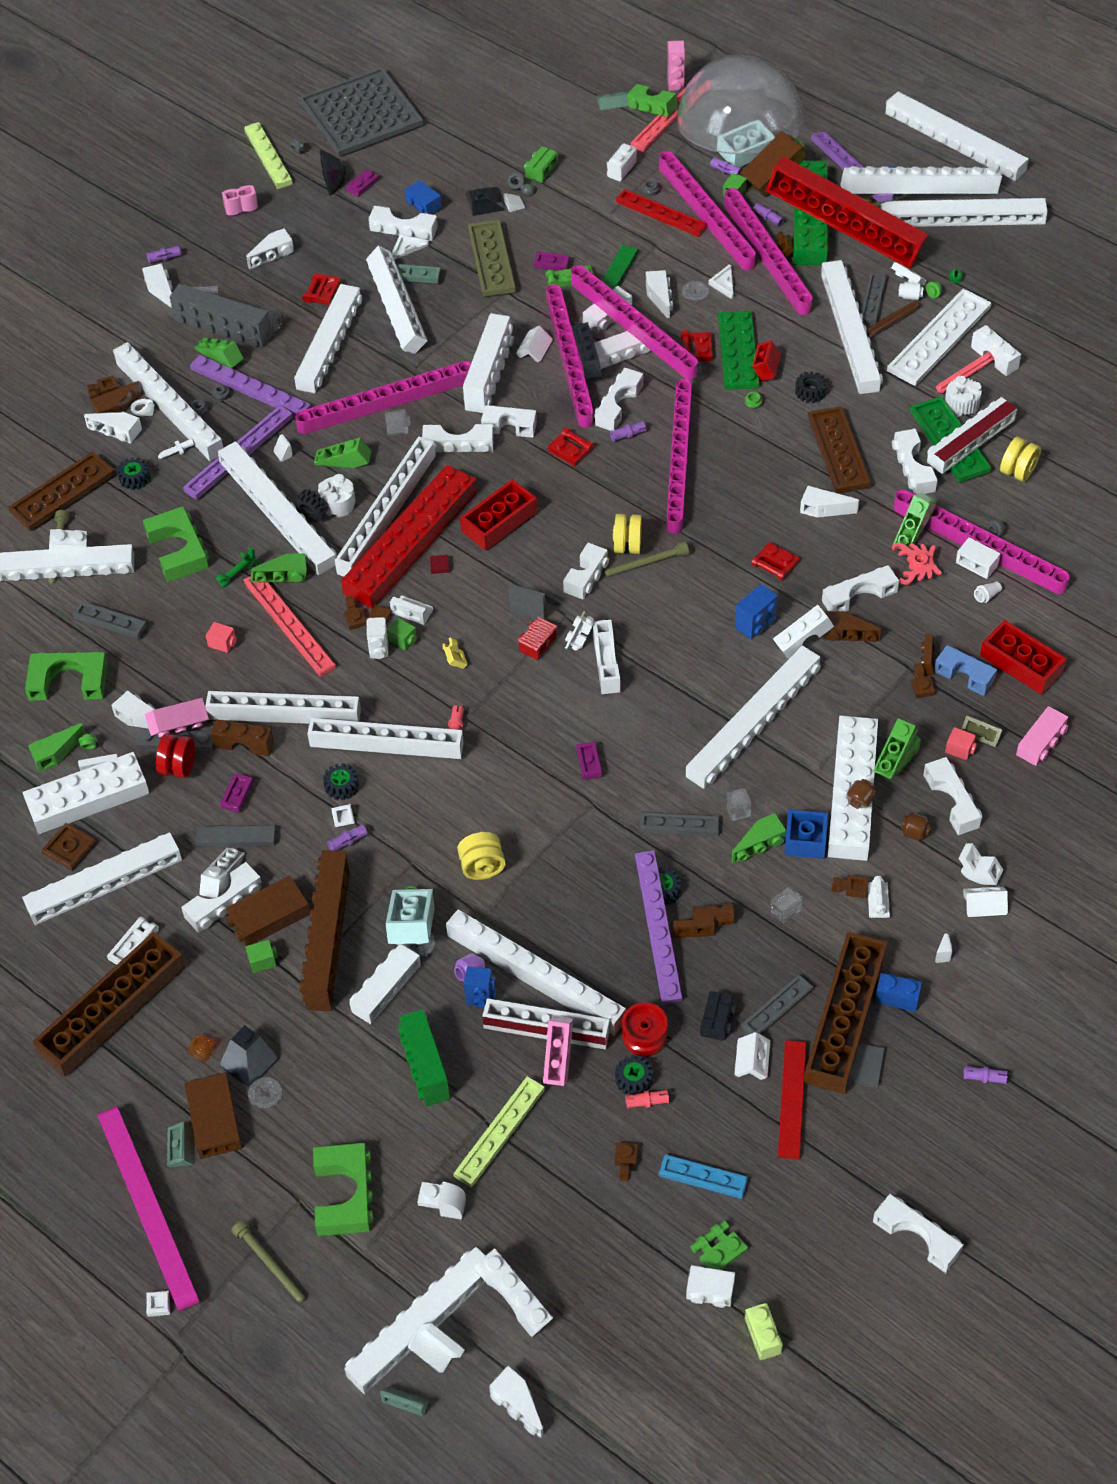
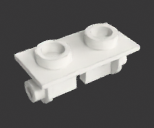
M583 611L581 617L577 615L573 623L575 629L574 631L570 630L565 639L568 641L566 649L568 645H571L576 651L581 649L587 638L581 632L588 635L594 625L592 617H584L585 611Z
M876 876L872 882L867 883L869 918H890L888 882H884L881 876Z

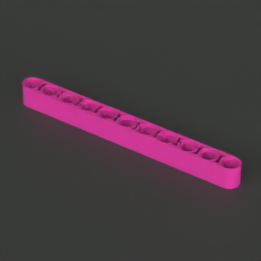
M670 151L661 152L659 155V169L698 217L707 223L708 229L743 270H752L755 267V250L675 155Z
M735 188L727 189L725 191L724 207L795 310L801 315L810 314L812 295L740 192Z
M576 265L571 268V284L574 288L684 378L690 380L697 377L698 360L585 267Z
M555 284L549 285L546 289L547 305L579 426L588 428L593 425V407L561 287Z
M462 361L302 410L295 416L297 430L301 434H308L463 386L471 362Z
M688 379L678 380L675 392L667 504V530L672 534L680 533L683 529L692 384Z
M898 490L895 494L894 510L905 516L915 494L907 490ZM937 505L935 506L925 527L960 545H963L968 538L978 541L1000 553L999 565L1056 594L1066 592L1070 577L1065 570Z
M117 1105L98 1113L99 1121L178 1311L180 1312L200 1303Z

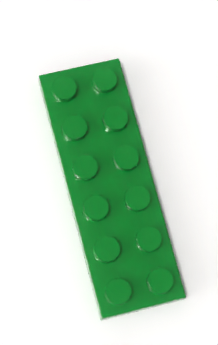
M751 310L718 312L724 390L759 389L758 375L752 368L756 350Z
M942 396L910 406L911 414L933 445L938 444L945 436H949L956 428L962 426ZM977 448L952 466L950 471L960 483L990 473L991 466Z

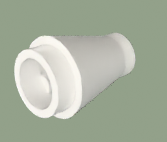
M996 581L978 586L974 591L975 599L980 603L988 602L1002 590L1001 584Z

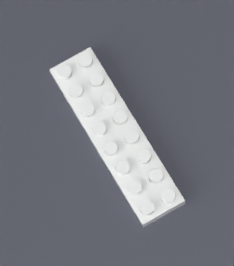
M962 289L887 366V371L916 386L991 308V302Z

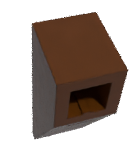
M133 382L91 399L95 414L124 412L142 395L140 382Z
M844 611L824 612L834 625L832 629L824 634V640L880 642V627Z

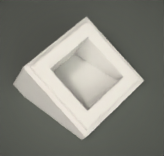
M504 194V202L509 212L525 208L520 196Z
M284 435L279 436L274 448V453L281 462L293 456L291 444Z
M351 804L331 808L335 827L354 824Z
M948 934L943 936L936 954L935 963L949 962L951 960L952 947Z

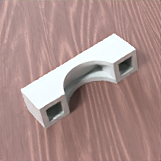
M374 206L369 217L370 231L432 241L438 228L437 215L420 213L415 218L405 220L394 217L390 212V208Z
M624 368L621 374L617 375L616 382L610 386L607 396L603 397L600 407L596 408L594 412L595 426L610 431L616 430L622 420L621 408L617 403L624 398L637 397L643 387V373Z
M475 424L472 430L461 435L449 434L442 429L441 425H423L422 438L434 441L435 452H493V424Z
M916 429L895 432L894 440H892L893 450L897 452L898 462L902 463L903 474L907 476L909 488L913 490L915 495L936 492L937 478L932 467L923 466L913 458L919 453L921 441Z
M889 565L877 568L869 573L861 574L858 577L823 589L822 602L828 611L846 612L849 610L850 599L857 594L872 593L883 598L897 593L899 580Z
M611 620L593 621V639L601 694L619 693L620 675L615 657Z
M947 757L925 764L923 776L930 788L948 793L956 802V805L951 809L949 819L956 833L961 835L980 828L982 813L979 808L975 807L972 795L965 790L964 782L961 778H958L954 765L948 761Z
M246 862L230 873L231 885L222 896L214 899L196 896L181 907L184 918L198 933L203 929L209 928L217 919L224 917L227 914L226 907L263 888L260 876Z
M889 1194L874 1213L873 1222L889 1234L901 1230H909L922 1236L929 1249L928 1261L945 1273L961 1254L963 1244H961L957 1237L944 1232L937 1223L925 1219L921 1212L915 1209L912 1210L899 1197Z
M495 1249L474 1267L489 1286L495 1288L507 1300L514 1310L517 1320L531 1337L553 1319Z

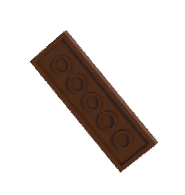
M842 406L808 412V419L835 493L869 488L871 482Z
M92 451L10 505L8 510L31 531L54 516L56 511L63 510L114 476V469Z

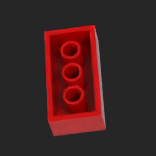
M511 479L460 517L461 532L486 551L538 512L537 497Z
M1006 620L982 642L980 651L982 658L1040 695L1064 672L1067 660L1061 654Z

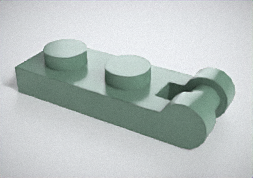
M396 265L403 281L434 284L439 282L440 267Z

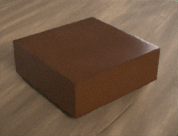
M374 605L368 618L383 617L387 624L392 611L391 609Z

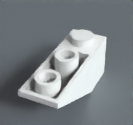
M285 229L270 233L246 256L249 269L294 253L292 239Z
M162 264L142 268L148 291L171 307L169 297L173 293L171 292L173 287L171 281H167L169 279L167 269L164 270Z
M666 270L646 272L647 296L667 318H670V311H673V302L669 301L671 299V289H668L670 287V277H666Z
M125 412L84 415L87 428L115 437L120 441L132 443L142 430L139 417Z
M807 486L801 500L800 513L814 517L855 514L858 512L859 499Z
M126 691L112 704L115 717L128 726L148 728L144 714L155 710L151 704H146L137 694L133 695L129 691Z
M226 848L201 874L200 895L212 899L222 896L231 883L230 873L240 866L245 853L234 848Z
M507 1366L490 1385V1397L496 1404H503L513 1419H520L525 1424L524 1427L532 1435L536 1433L542 1438L543 1427L526 1382Z

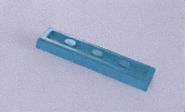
M666 1154L659 1171L660 1177L740 1199L743 1198L748 1177Z

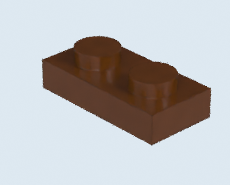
M925 634V642L921 644L922 653H924V657H921V663L923 668H925L926 676L934 675L935 643L933 634Z

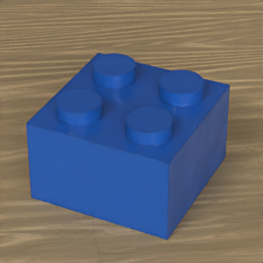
M762 584L756 587L736 604L735 628L751 640L755 636H759L768 625H772L777 619L778 595Z
M788 809L784 855L824 859L828 813Z

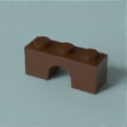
M216 719L211 732L214 748L233 750L235 743H241L246 745L252 754L269 756L274 743L270 727Z

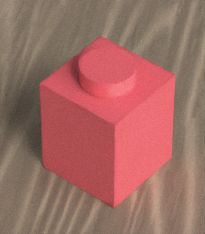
M213 622L206 634L208 647L226 653L230 651L231 647L235 646L237 641L234 628Z
M954 727L947 741L945 753L967 760L969 755L974 754L976 750V735Z

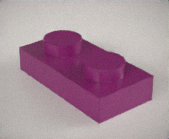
M366 169L346 185V191L360 197L379 181V175Z
M537 251L534 268L557 271L565 270L568 267L570 258L569 255Z
M595 742L576 744L582 779L602 777Z
M234 773L220 802V807L239 813L253 784V778Z

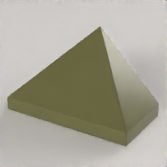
M966 715L961 728L963 731L976 735V740L993 747L997 746L1003 731L1002 728L989 720Z

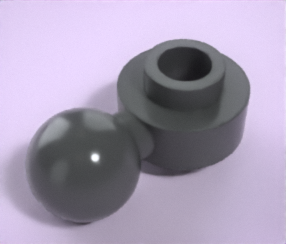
M513 173L508 177L507 182L511 190L517 191L521 189L522 194L526 197L534 194V187L530 184H524L523 177L520 174ZM514 181L519 182L517 185L513 184Z

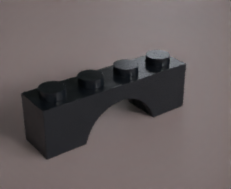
M588 322L571 326L585 380L602 376L599 357Z

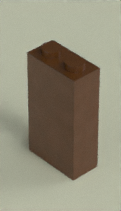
M781 131L740 172L743 177L747 178V182L764 197L769 194L766 188L774 167L783 156L797 164L807 156L803 151L805 149L800 142L795 143V139L789 133L786 135Z
M289 875L226 907L228 916L225 918L230 928L234 926L236 930L234 933L238 941H243L245 946H249L309 916L310 909L306 899Z
M217 1073L211 1077L196 1078L186 1082L185 1089L196 1148L200 1159L242 1149L226 1073Z

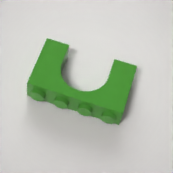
M184 507L142 520L150 544L171 537H180L188 541L181 550L159 558L167 582L209 568L207 560H210L208 552L202 549L204 547L201 537L197 538L198 531L195 524L191 525V515L189 512H185Z
M105 652L31 653L25 685L28 700H47L51 680L55 675L66 670H75L83 674L81 690L85 700L103 699L108 667Z
M365 1143L313 1147V1163L316 1176L341 1174L351 1177L357 1183V1190L354 1196L347 1202L340 1205L315 1207L317 1236L370 1232V1223H373V1211L369 1210V1203H373L372 1190H368V1184L372 1183L371 1170H367V1164H371L370 1151H366Z

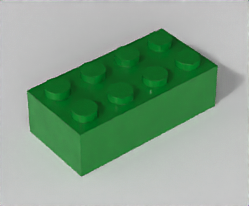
M424 1009L399 1016L401 1023L397 1025L400 1034L399 1038L402 1047L405 1049L408 1065L410 1064V1072L413 1082L417 1086L416 1090L419 1100H424L426 1107L450 1100L447 1078Z

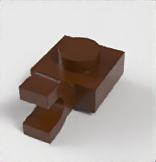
M780 231L776 235L779 241L777 247L784 257L787 258L794 250L791 236L787 235L784 237L783 232Z
M114 376L97 380V384L87 385L89 398L93 399L99 393L103 395L118 389L119 386Z
M352 596L345 597L348 611L344 612V617L349 630L367 626L362 608L355 607Z
M922 663L914 664L915 670H913V675L915 679L911 680V685L915 698L934 696L935 690L931 677H924Z
M848 875L847 880L834 877L831 892L838 893L845 890L846 896L866 898L868 877Z
M616 1143L615 1165L620 1166V1180L628 1181L629 1167H636L638 1144Z

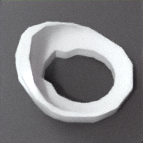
M139 399L130 406L132 413L136 416H152L154 414V403L150 399ZM146 404L140 411L135 410L138 405Z

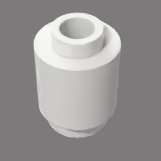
M900 283L898 297L908 300H919V297H922L923 287H920V283Z

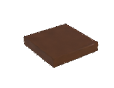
M65 823L44 846L41 852L48 858L74 871L96 846L97 840Z

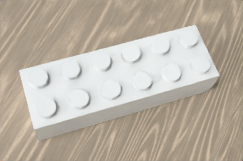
M492 313L489 315L463 385L465 410L483 413L485 405H491V396L495 394L496 382H499L500 371L504 369L505 358H508L509 346L513 345V336H511L513 324H510V316Z
M134 752L23 792L38 835L63 826L65 823L77 821L149 794L145 778Z

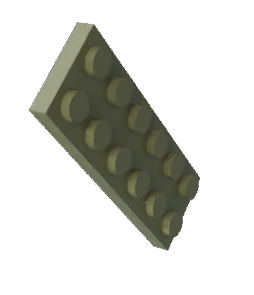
M500 220L467 224L482 296L515 292V284Z

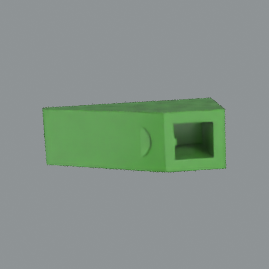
M203 338L194 347L209 359L229 368H233L244 359L235 341Z
M356 438L317 450L314 464L356 468L369 464L371 449L361 438Z
M924 493L913 496L893 544L902 543L910 548V544L916 542L933 513L937 503L936 499Z
M286 553L251 568L250 582H305V553Z
M899 718L897 719L873 772L892 779L918 732L915 725Z
M82 723L73 725L68 729L28 745L39 772L57 766L79 744L78 739L85 735Z
M775 813L757 820L732 851L733 864L738 861H745L752 855L761 854L765 850L774 846H780L785 842L786 829Z

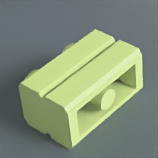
M767 1303L746 1309L745 1321L759 1359L763 1360L781 1354L782 1343Z

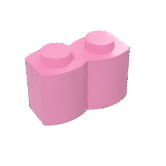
M251 185L222 192L227 215H236L242 211L250 212L258 208L256 193Z

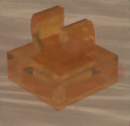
M197 1034L187 1049V1053L206 1062L215 1049L216 1042Z

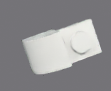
M973 843L965 844L959 857L963 864L961 873L969 880L979 884L996 885L1003 872V868L996 857H981Z
M422 1182L418 1206L440 1209V1215L443 1217L462 1219L466 1194L460 1187L447 1182H443L442 1185Z

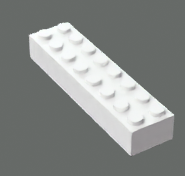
M839 716L827 857L867 861L872 802L868 808L860 807L856 809L849 804L850 800L846 794L855 780L866 779L874 784L873 770L875 768L878 719Z

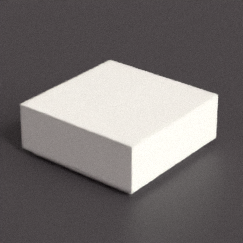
M169 1291L147 1293L148 1317L170 1315Z

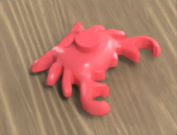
M902 543L893 544L892 550L901 549L902 551L899 552V556L907 555V562H909L910 572H903V576L908 579L900 578L899 583L909 585L916 576H919L918 581H922L925 575H927L928 579H931L932 572L936 575L942 574L936 564H934V545L930 547L928 552L924 544H921V550L914 544H910V548Z

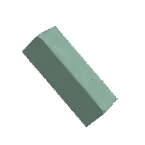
M620 92L597 96L600 110L629 106L628 93Z
M183 1121L168 1127L167 1167L193 1165V1126Z
M390 1386L385 1387L380 1392L383 1403L420 1416L425 1415L429 1405V1400Z

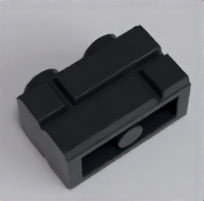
M714 991L709 992L700 1026V1035L702 1037L723 1041L726 1034H730L732 1022H729L730 1016H735L737 1004H733V995Z

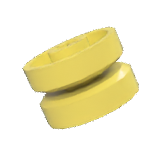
M1016 436L1004 454L1000 472L1008 476L1014 473L1015 479L1025 482L1035 469L1041 453V446L1034 443L1027 445L1025 439Z
M616 514L613 527L614 553L623 554L626 551V542H628L630 554H640L642 515L632 514L630 525H627L626 514Z
M490 832L474 833L465 837L457 846L463 874L467 878L473 880L491 878L500 873L505 867V858L500 839L496 834Z

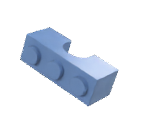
M947 645L936 659L934 672L950 680L956 673H966L969 675L967 688L985 696L995 681L997 669Z

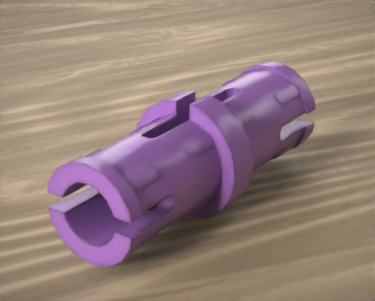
M713 158L710 164L712 168L722 171L723 174L731 175L735 173L741 176L740 172L743 170L731 165V162H724L717 158Z
M759 202L755 204L753 212L762 216L765 221L772 222L777 227L782 226L784 223L783 217Z
M179 246L167 249L160 248L159 251L146 253L148 262L151 263L160 260L167 261L168 258L181 256Z
M640 421L632 425L626 424L622 428L611 430L610 434L613 435H610L613 442L626 437L631 438L632 435L646 432L645 423Z
M362 824L350 831L345 830L342 832V835L327 841L330 850L336 851L346 845L350 846L354 841L367 836V830Z
M964 1066L963 1079L978 1080L985 1084L987 1082L1006 1084L1007 1082L1006 1070L988 1069L986 1066L984 1068Z

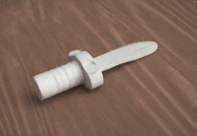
M192 439L183 443L175 441L176 446L162 451L158 458L163 459L176 452L183 455V450L194 446V442Z

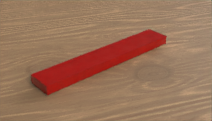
M626 189L616 198V203L697 237H700L707 228V223Z
M785 1040L778 1158L799 1160L806 1042Z

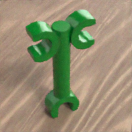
M250 546L247 547L248 552L246 554L240 553V556L243 558L242 561L226 574L221 573L216 577L223 588L228 586L230 579L247 566L251 570L255 562L260 564L261 561L255 556V550Z

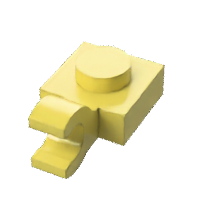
M450 637V644H443L447 661L452 666L464 669L468 665L464 652L458 649L457 640Z

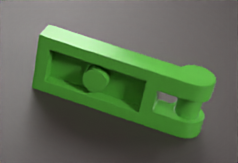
M591 265L583 266L593 274ZM571 269L560 271L548 270L545 273L549 285L555 284L560 287L572 285Z

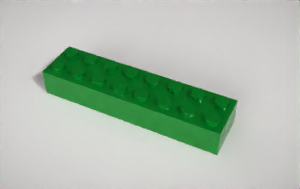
M802 160L799 165L827 179V161ZM794 207L793 265L822 266V263L827 261V224Z

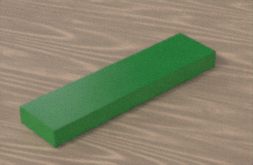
M622 244L601 281L612 290L619 286L636 257L638 249Z

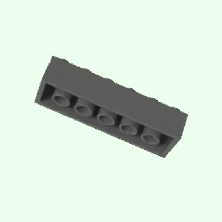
M179 284L169 297L174 320L178 323L262 349L272 336L269 315L266 310Z

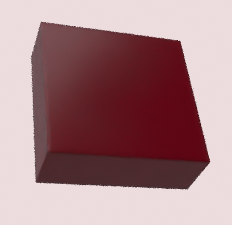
M448 555L430 556L431 574L449 573Z

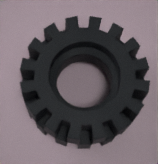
M810 371V374L804 372V375L801 373L796 379L795 395H797L798 399L801 398L800 401L802 402L806 400V403H809V401L815 403V400L820 402V399L823 400L826 395V378H823L822 374L819 376L818 372L813 374V371ZM806 386H814L816 388L809 389L806 388Z
M305 489L296 498L294 505L296 510L302 513L306 520L309 519L310 522L314 521V523H317L328 511V504L324 502V498H320V494L316 495L315 491L311 492V490Z

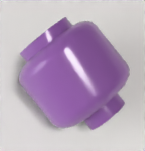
M473 953L458 959L454 968L457 979L464 982L467 966L485 968L484 960Z

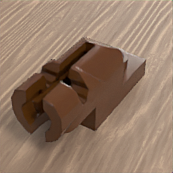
M723 903L721 909L717 907V904L692 907V920L680 919L673 921L674 938L714 936L715 925L720 927L734 924L733 903Z

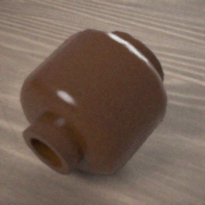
M866 779L855 780L846 794L850 800L849 804L856 809L860 807L868 808L876 796L875 786Z
M911 812L908 816H904L900 830L903 831L905 837L920 841L924 835H929L931 825L928 824L926 816Z

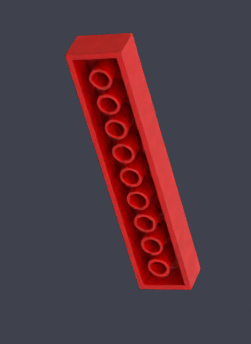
M784 156L774 167L766 191L909 269L917 259L928 236L927 233Z
M447 464L341 579L343 594L352 596L353 600L373 609L374 605L378 604L477 494L476 478Z

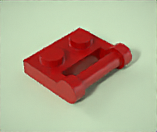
M318 273L313 274L312 282L307 292L303 294L302 300L305 303L316 302L330 305L341 284V278ZM320 284L316 294H313L317 285Z
M687 330L681 332L680 337L684 349L692 354L698 362L712 361L711 332L690 333ZM689 341H694L695 353L690 352Z
M565 427L562 433L548 445V451L575 467L594 449L595 444L584 440L574 434L571 429ZM567 439H571L572 441L578 443L584 448L580 449L579 447L567 441Z
M768 542L760 553L754 556L751 565L760 567L784 581L799 563L800 557Z

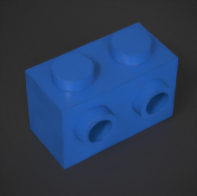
M421 180L405 189L406 202L416 208L418 212L433 214L442 208L441 195Z
M467 966L464 980L466 1005L483 1008L487 998L496 999V978L492 977V969Z
M881 973L875 1003L916 1012L922 982L912 978L896 977L894 974Z

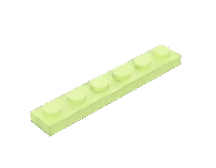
M260 123L245 126V133L277 189L292 185V179Z
M529 1077L525 1078L454 1172L456 1179L471 1188L545 1091L544 1086Z

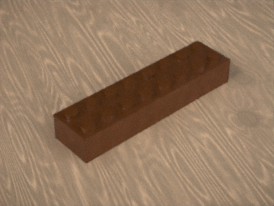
M322 850V857L318 858L317 862L319 875L315 876L317 891L313 892L312 902L315 905L314 909L310 910L312 926H308L307 931L309 944L305 945L307 960L302 965L304 980H300L299 987L300 992H302V1002H305L306 1009L313 1011L332 1010L350 878L347 852Z
M153 931L32 1041L36 1052L66 1077L185 967L182 954Z
M847 931L806 1066L805 1084L845 1094L885 958L886 941Z

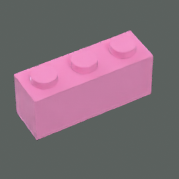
M668 41V91L684 90V41Z
M203 698L152 710L144 714L151 736L158 734L159 737H162L165 733L170 734L169 731L175 730V733L185 731L188 726H192V729L203 726L202 722L209 720Z
M1048 706L1018 744L1016 755L1035 766L1041 760L1044 761L1048 756V750L1056 746L1059 740L1058 737L1066 733L1068 729V716Z
M552 1016L548 1022L543 1083L564 1086L568 1080L573 1018Z

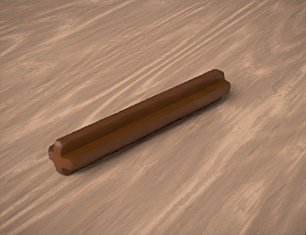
M913 300L866 329L867 336L872 338L919 309V302Z

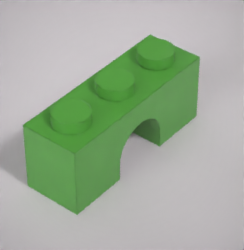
M636 84L627 94L629 108L669 117L678 107L676 93L663 90L660 94L651 96L650 87Z

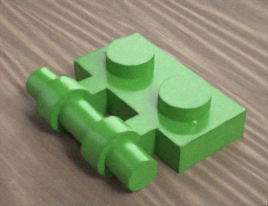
M726 1221L712 1226L711 1231L704 1236L700 1235L695 1239L696 1242L690 1246L694 1253L700 1249L704 1252L700 1256V1261L706 1268L723 1270L748 1251V1247L734 1231L728 1236L724 1234V1231L729 1228ZM717 1238L720 1242L711 1248L708 1243Z

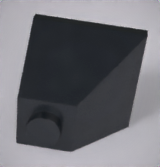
M319 150L324 181L329 196H331L345 182V165L341 164L339 158L324 150Z
M498 187L481 188L466 192L473 216L504 211Z
M244 1025L230 1040L219 1065L251 1089L277 1062L278 1057L258 1034Z

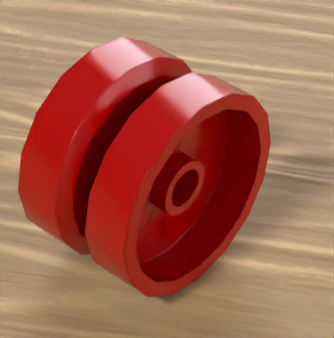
M163 734L156 754L157 773L163 776L174 774L176 778H188L195 759L194 739L188 736H181L178 739L175 734Z
M649 1002L637 1003L629 1007L622 1018V1041L626 1049L638 1056H652L659 1053L665 1047L668 1023L664 1011L657 1005Z

